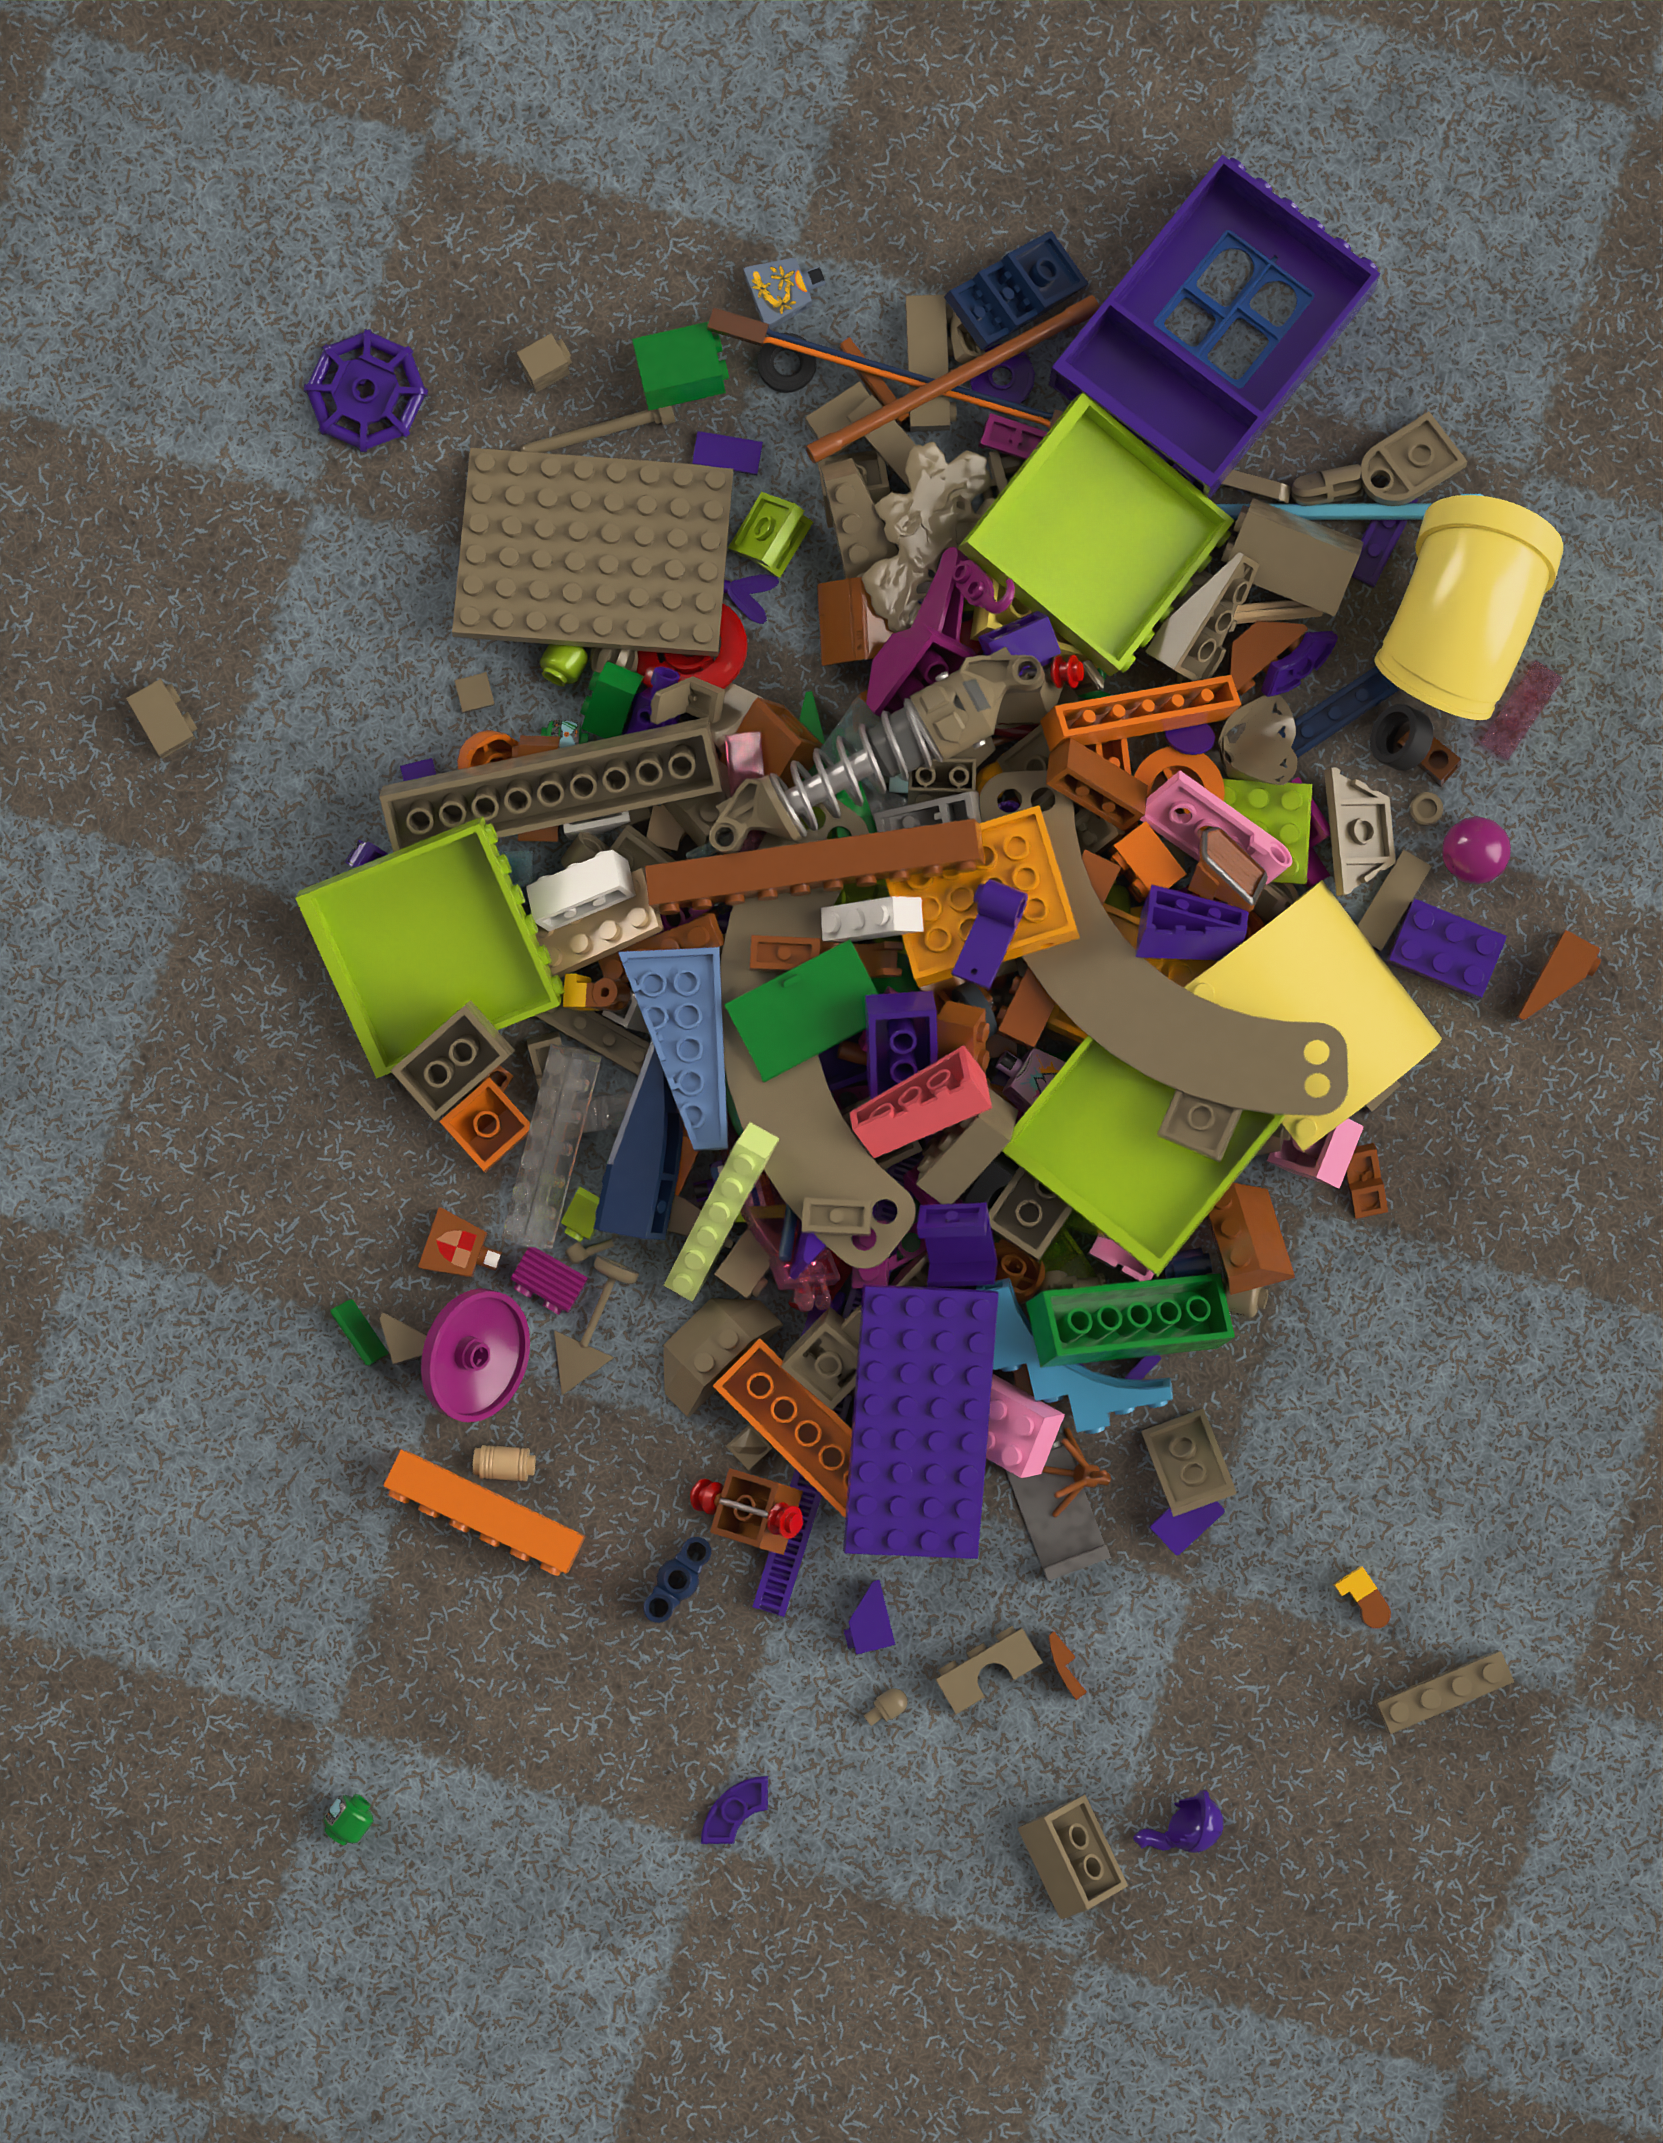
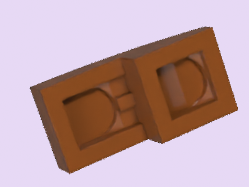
M1375 1143L1356 1146L1346 1170L1355 1219L1387 1213L1385 1188L1381 1178Z
M1052 1631L1048 1635L1054 1664L1065 1686L1075 1700H1078L1087 1691L1066 1667L1076 1657L1058 1635Z

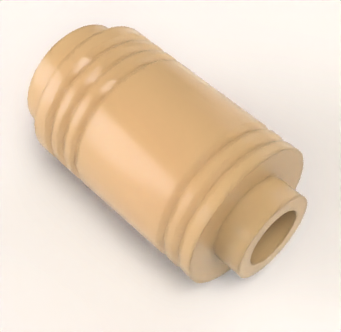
M482 1445L481 1448H475L473 1474L479 1475L482 1479L527 1482L528 1475H534L536 1456L530 1455L529 1448Z

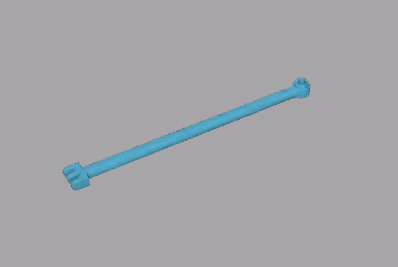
M1461 494V495H1478V496H1484L1483 494ZM1407 503L1401 506H1387L1383 504L1269 505L1307 520H1423L1426 510L1433 503ZM1216 504L1234 520H1237L1243 505L1250 506V504Z

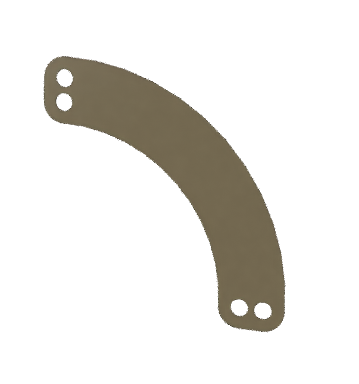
M1047 770L1003 772L992 777L984 785L979 801L982 823L1033 807L1031 805V796L1037 789L1047 788L1055 795L1053 807L1047 811H1042L1080 938L1022 957L1048 995L1080 1029L1112 1055L1146 1076L1188 1095L1228 1107L1269 1114L1321 1116L1333 1112L1343 1103L1348 1092V1051L1343 1035L1335 1027L1321 1022L1280 1021L1256 1017L1224 1008L1191 993L1168 979L1143 957H1135L1136 950L1122 936L1107 915L1091 885L1081 857L1076 834L1073 800L1046 784ZM1007 789L1016 790L1022 797L1019 809L1011 813L1002 811L997 804L998 796ZM1320 1040L1327 1044L1329 1047V1057L1325 1062L1312 1064L1306 1060L1304 1049L1311 1041ZM1315 1073L1325 1075L1330 1082L1328 1093L1319 1098L1310 1096L1305 1090L1306 1079Z
M836 799L841 812L839 819L834 818L824 804L820 802L813 806L820 808L826 817L825 823L817 831L806 829V837L802 836L803 839L797 842H792L767 832L758 850L827 840L828 833L835 827L848 829L852 836L869 834L866 823L859 815ZM823 888L810 889L811 893L804 896H791L790 892L778 894L777 899L769 901H759L758 897L746 898L744 904L734 905L732 908L720 966L724 1064L728 1086L741 1126L745 1130L751 1122L779 1138L764 1167V1171L783 1200L801 1221L803 1216V1197L872 1201L871 1228L875 1231L877 1239L871 1249L862 1251L855 1248L851 1241L852 1235H814L848 1265L860 1269L875 1267L888 1258L912 1227L915 1219V1205L911 1195L875 1162L850 1130L829 1091L819 1056L816 1055L780 1075L762 1082L761 1075L724 1005L785 973L750 970L751 935L822 938L821 908L834 906L841 890L828 892L824 891ZM883 1199L892 1201L898 1211L895 1220L889 1224L878 1223L872 1215L873 1206Z

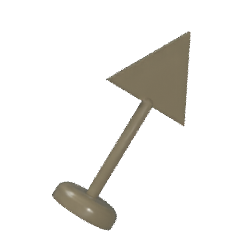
M597 1255L594 1267L600 1273L608 1276V1279L581 1342L554 1330L562 1395L615 1358L588 1344L616 1280L626 1284H634L639 1276V1272L607 1257Z

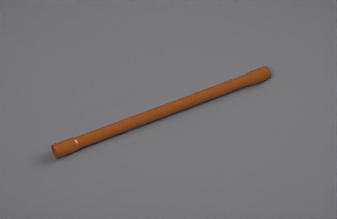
M1090 295L1067 307L1062 313L850 425L819 438L805 446L808 457L815 464L840 451L842 447L1055 334L1086 321L1099 309L1098 301L1093 295Z

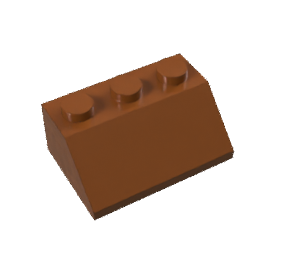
M1233 1183L1206 1216L1230 1295L1295 1278L1268 1189Z

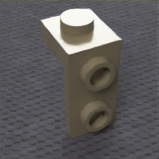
M692 676L659 690L651 701L652 713L650 722L659 724L685 712L698 718L708 717L710 723L720 721L725 689Z

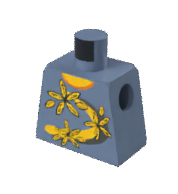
M796 258L743 268L744 277L761 321L769 324L771 330L812 306V299L809 291L826 285L819 266L801 272Z

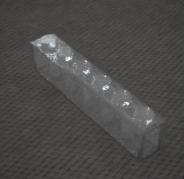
M551 1044L502 1237L521 1246L553 1249L602 1056L579 1047Z

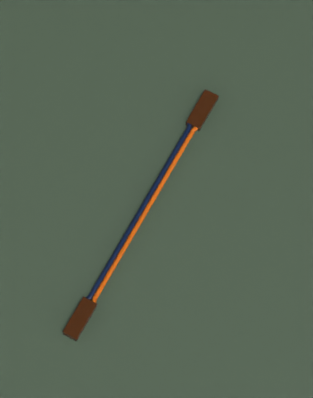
M713 308L707 327L708 331L763 347L764 343H770L918 388L935 380L775 332L769 328L767 323L717 308ZM960 386L942 394L1045 425L1049 430L1063 413V411L1056 409L1054 413H1047Z

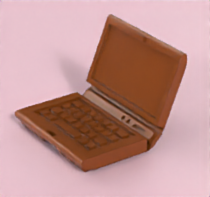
M862 577L817 584L822 666L864 659L873 660L889 637L895 632L889 630L888 619L876 615L875 609L871 604V596L866 592Z

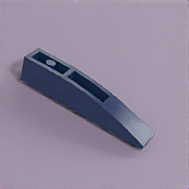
M652 1040L602 1178L603 1186L599 1205L595 1213L594 1229L642 1239L665 1240L679 1175L683 1142V1120Z

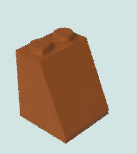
M757 697L720 758V761L735 772L743 782L746 779H760L773 773L780 777L790 789L796 786L791 773V762L797 761L809 771L815 764L813 757L814 749L818 748L825 752L827 748L784 705ZM798 771L799 776H800V779H802L803 776H802V774Z

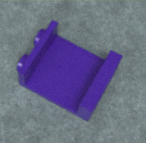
M987 1203L920 1205L917 1232L918 1238H925L930 1263L927 1280L928 1287L995 1285L997 1256Z

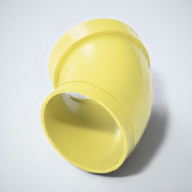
M1451 496L1436 501L1428 507L1424 514L1415 546L1418 560L1396 616L1384 638L1383 646L1377 652L1374 661L1377 668L1386 678L1422 702L1459 717L1485 720L1492 716L1495 704L1500 700L1516 668L1531 633L1544 594L1555 583L1564 547L1560 535L1550 523L1522 506L1487 496Z

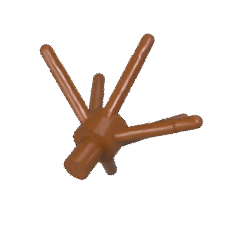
M1069 1428L1064 1429L1066 1438L1062 1439L1061 1442L1079 1464L1074 1470L1044 1466L1042 1470L1043 1473L1073 1477L1075 1482L1054 1493L1055 1498L1068 1495L1053 1511V1517H1058L1084 1487L1094 1488L1097 1484L1107 1486L1111 1481L1109 1473L1105 1470H1100L1097 1465L1087 1463Z

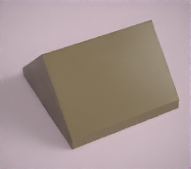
M382 1313L379 1319L392 1363L400 1365L422 1358L427 1335L388 1314Z

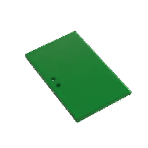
M848 939L724 1005L761 1075L762 1082H766L866 1030L865 995L878 994L853 943Z

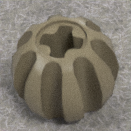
M593 647L589 659L590 666L593 672L601 673L608 661L636 672L638 654L635 650Z

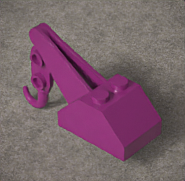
M949 547L942 555L935 577L912 627L893 633L872 661L866 701L871 711L881 717L883 711L892 714L902 709L906 698L911 699V695L937 682L936 677L939 674L948 672L950 675L959 670L966 658L978 656L972 648L959 642L964 597L975 607L984 608L992 614H999L1008 608L1014 598L1015 585L1012 579L1008 578L1006 580V593L997 602L994 599L993 583L980 566L969 560L959 549Z

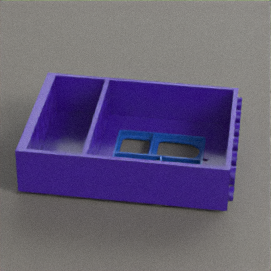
M1223 154L1051 368L1049 385L1069 401H1072L1084 392L1209 499L1372 296L1381 275L1377 271V266L1366 257L1359 258L1351 252V247L1346 241L1339 237L1334 239L1324 231L1325 227L1313 217L1306 218L1298 212L1299 208L1293 201L1286 197L1282 199L1272 192V187L1265 180L1259 177L1253 178L1245 172L1246 168L1240 161L1232 157L1228 159ZM1228 249H1239L1251 258L1254 265L1253 275L1229 306L1223 307L1197 287V281L1221 252ZM1273 281L1289 285L1294 290L1297 298L1294 312L1280 327L1274 326L1250 307V301L1260 288ZM1185 298L1191 299L1215 318L1214 326L1195 347L1186 344L1164 325L1166 319ZM1242 318L1264 334L1269 342L1240 379L1235 380L1208 360V353L1236 319Z

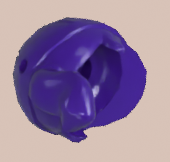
M1200 1790L1194 1797L1181 1799L1179 1803H1174V1806L1180 1809L1172 1816L1168 1831L1161 1833L1153 1829L1144 1828L1139 1830L1133 1837L1134 1842L1141 1849L1151 1846L1165 1851L1172 1847H1177L1190 1853L1202 1852L1217 1842L1223 1831L1224 1820L1218 1805L1209 1797L1208 1791Z

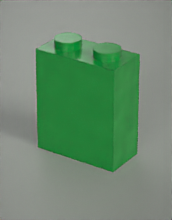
M709 321L632 339L648 411L726 393L723 380L729 379L725 359L720 361L718 359L717 353L723 352L720 336L718 333L712 334L711 331L707 330Z

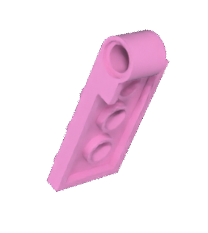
M1180 770L1147 798L1145 815L1139 819L1142 822L1146 821L1153 830L1198 862L1200 860V838L1203 833L1200 828L1211 826L1223 829L1267 872L1268 879L1265 885H1268L1292 864L1290 852L1280 841ZM1186 808L1191 813L1177 814L1174 810Z

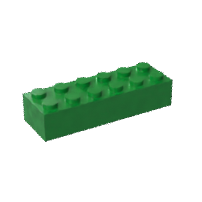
M1220 1273L1043 1291L1026 1303L1040 1368L1218 1349L1235 1338Z

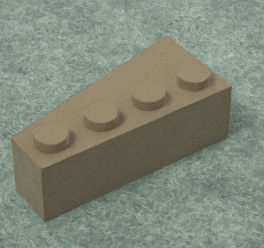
M851 458L820 466L845 579L862 577L876 562L898 555V545L887 540L884 532L886 523L879 518L874 507L876 503L854 460Z

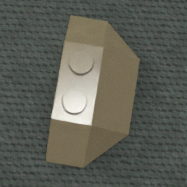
M711 1298L663 1345L665 1395L689 1418L716 1391L713 1385L759 1338L765 1343L784 1324L760 1300Z

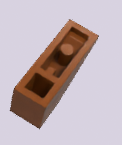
M1567 930L1563 931L1515 1020L1521 1023L1585 979L1587 975L1592 977L1602 960L1597 957L1601 949Z

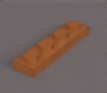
M712 913L639 941L618 952L714 948L723 946L724 938L715 914ZM618 952L598 960L604 978L623 983L629 982Z

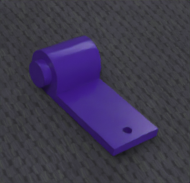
M991 879L986 884H979L974 896V902L978 903V915L952 971V976L990 990L1025 910L1028 900L1027 893Z

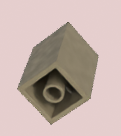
M1254 498L1249 507L1243 505L1233 529L1239 532L1237 537L1230 536L1221 561L1228 563L1240 552L1259 564L1252 584L1335 616L1360 557L1364 542Z

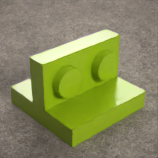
M761 491L728 548L736 554L752 560L773 576L780 578L812 526L813 521L803 514L805 510L797 504Z

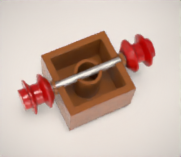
M729 1468L724 1486L719 1482L712 1483L711 1480L704 1478L693 1486L690 1493L691 1505L696 1511H704L709 1515L715 1514L710 1533L781 1555L785 1553L788 1540L793 1538L803 1525L802 1512L799 1508L803 1490Z

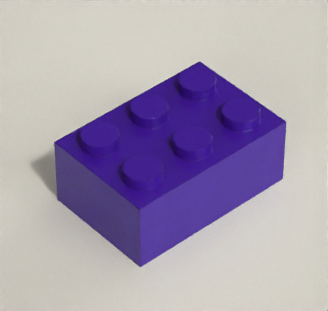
M1414 898L1409 905L1386 963L1479 1001L1484 995L1507 936Z
M932 991L865 995L867 1085L870 1100L937 1061V1018Z

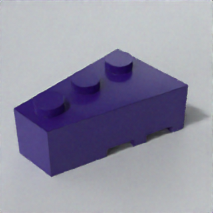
M1151 884L1140 915L1135 957L1221 960L1242 944L1247 932L1249 911Z

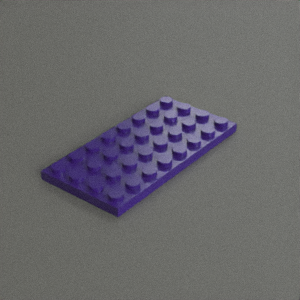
M863 1284L843 1544L845 1554L978 1559L999 1298L997 1291Z

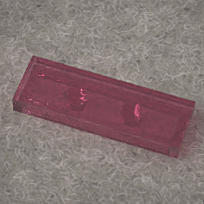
M1535 660L1480 743L1508 761L1563 678Z

